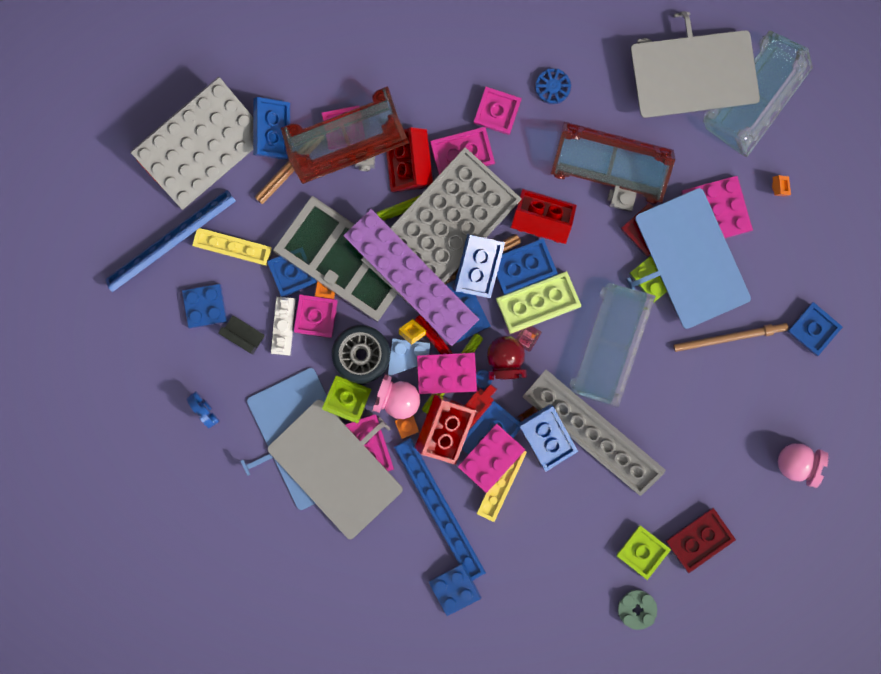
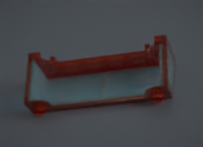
M388 86L377 90L372 96L373 102L304 129L299 124H289L281 128L288 159L302 184L409 143Z
M564 122L551 174L558 179L574 176L612 187L617 185L621 189L643 194L646 201L650 203H662L676 159L672 149Z

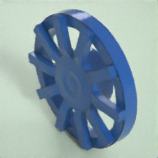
M547 69L537 78L535 85L536 93L545 103H561L570 93V79L560 69ZM551 72L556 73L555 78H552ZM547 73L549 76V80L543 77ZM558 74H561L563 77L558 80ZM540 79L545 81L546 84H539ZM566 79L567 84H561ZM539 87H545L546 90L540 93ZM568 87L567 93L560 88ZM547 92L549 93L548 99L543 97V95ZM558 92L562 93L564 97L559 99ZM555 95L557 100L552 101L551 96Z

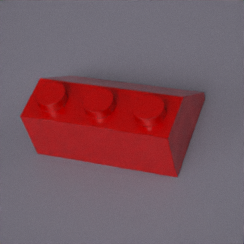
M410 127L385 136L391 192L418 190L429 187L433 183L427 129Z
M522 189L520 195L522 200L517 205L511 228L533 234L537 237L550 239L557 243L566 244L577 205Z
M435 394L415 449L421 455L456 465L476 410Z

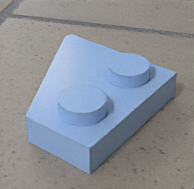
M392 339L388 375L392 376L417 367V356L429 355L430 343L415 342L411 345L406 340Z

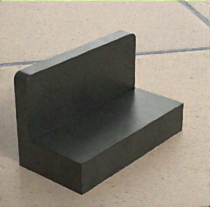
M232 316L225 328L221 327L218 334L250 354L255 353L265 337L264 334L235 316Z

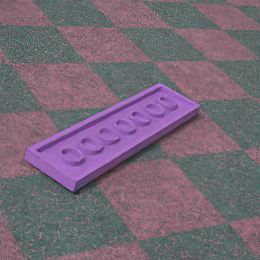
M372 209L343 235L451 347L479 321V318Z

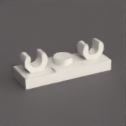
M276 297L271 354L291 356L296 298Z

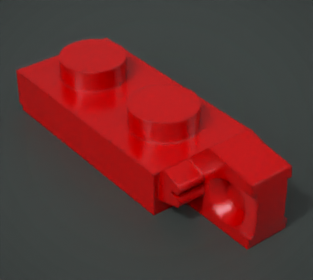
M492 384L485 391L482 389L477 391L465 405L476 410L470 429L494 401L491 396L496 392L497 388Z

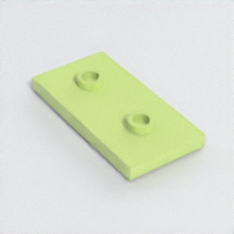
M567 271L496 298L509 334L581 307Z

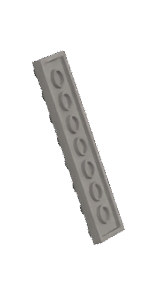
M545 370L522 396L539 411L552 404L569 436L638 495L644 494L665 473L666 470L549 371Z

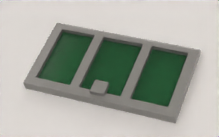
M312 196L276 245L273 252L378 323L397 293L361 261L363 256L343 236L355 224Z

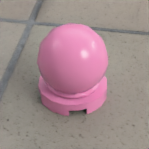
M385 374L372 411L380 413L382 408V410L385 409L388 415L395 419L411 417L420 407L421 399L419 392L408 382L398 381L393 383L391 381L392 376Z
M793 443L786 446L780 452L778 466L781 473L791 481L800 482L806 480L807 486L817 488L823 480L824 476L820 474L823 466L827 467L829 457L828 453L821 449L816 450L814 453L805 444Z

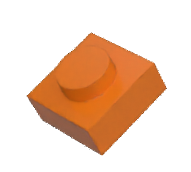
M773 176L772 190L774 196H790L789 177Z
M317 281L315 297L334 299L335 293Z
M413 415L406 419L395 420L401 439L419 432Z

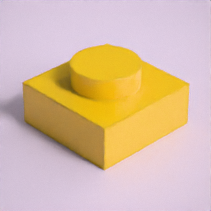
M412 319L399 328V334L412 345L426 335V330Z

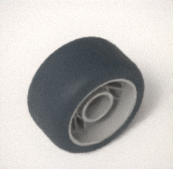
M366 325L349 327L338 335L333 344L332 361L334 367L342 377L351 382L360 384L372 382L382 376L389 365V344L385 337L373 327ZM363 349L367 352V357L364 360H359L356 356L357 352Z

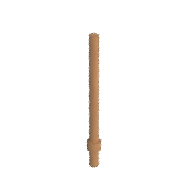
M783 323L773 326L768 324L763 325L762 328L673 345L674 351H683L761 335L772 336L777 332L788 331V324Z

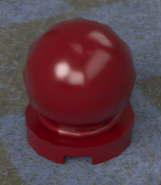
M501 336L491 342L487 351V359L493 368V372H488V380H494V376L495 379L500 380L519 379V375H521V378H527L526 370H521L525 351L519 340L512 336Z

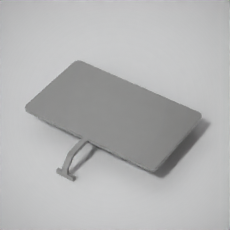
M683 11L674 14L673 17H683L685 19L687 38L633 44L631 46V56L641 117L649 118L758 103L760 96L750 32L744 30L693 37L689 17L690 12Z
M316 400L269 445L268 452L348 539H353L403 491V487L364 446L383 427L388 431L391 428L379 417L378 420L381 423L360 441L336 415L322 410L323 400Z

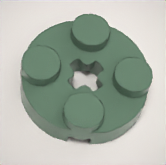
M631 590L620 599L618 615L626 626L631 629L642 630L654 623L657 616V604L653 597L645 591ZM637 604H639L640 608H643L639 615H636V612H632V608H636Z

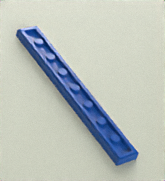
M229 190L224 191L106 278L105 281L108 288L114 292L236 202Z
M409 438L394 447L459 565H465L472 580L484 575L486 572L423 458L415 449L413 440Z

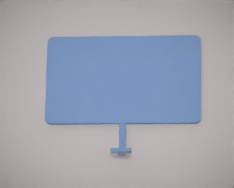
M703 189L693 190L644 211L635 217L658 271L634 282L631 281L630 277L627 278L633 293H636L635 286L660 276L680 322L685 329H689L750 302L751 296Z
M309 368L249 397L247 403L269 447L316 400H323L325 402L327 395L315 370ZM268 454L247 465L244 460H241V463L248 476L250 475L248 469L274 457ZM275 460L297 508L304 510L316 504Z

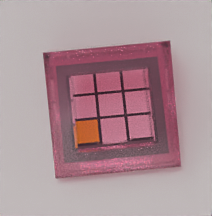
M530 326L522 329L516 339L520 341L525 350L530 352L542 332Z

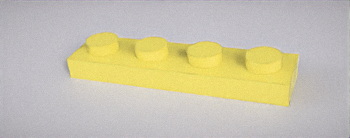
M202 228L196 231L192 245L193 247L264 266L268 264L267 261L272 249L269 246Z
M526 451L521 454L485 494L477 511L478 515L495 522L524 460Z

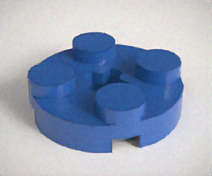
M195 391L187 398V402L194 413L200 416L201 422L206 427L211 428L220 421L213 412H210L212 409L210 404L206 400L202 402V397Z

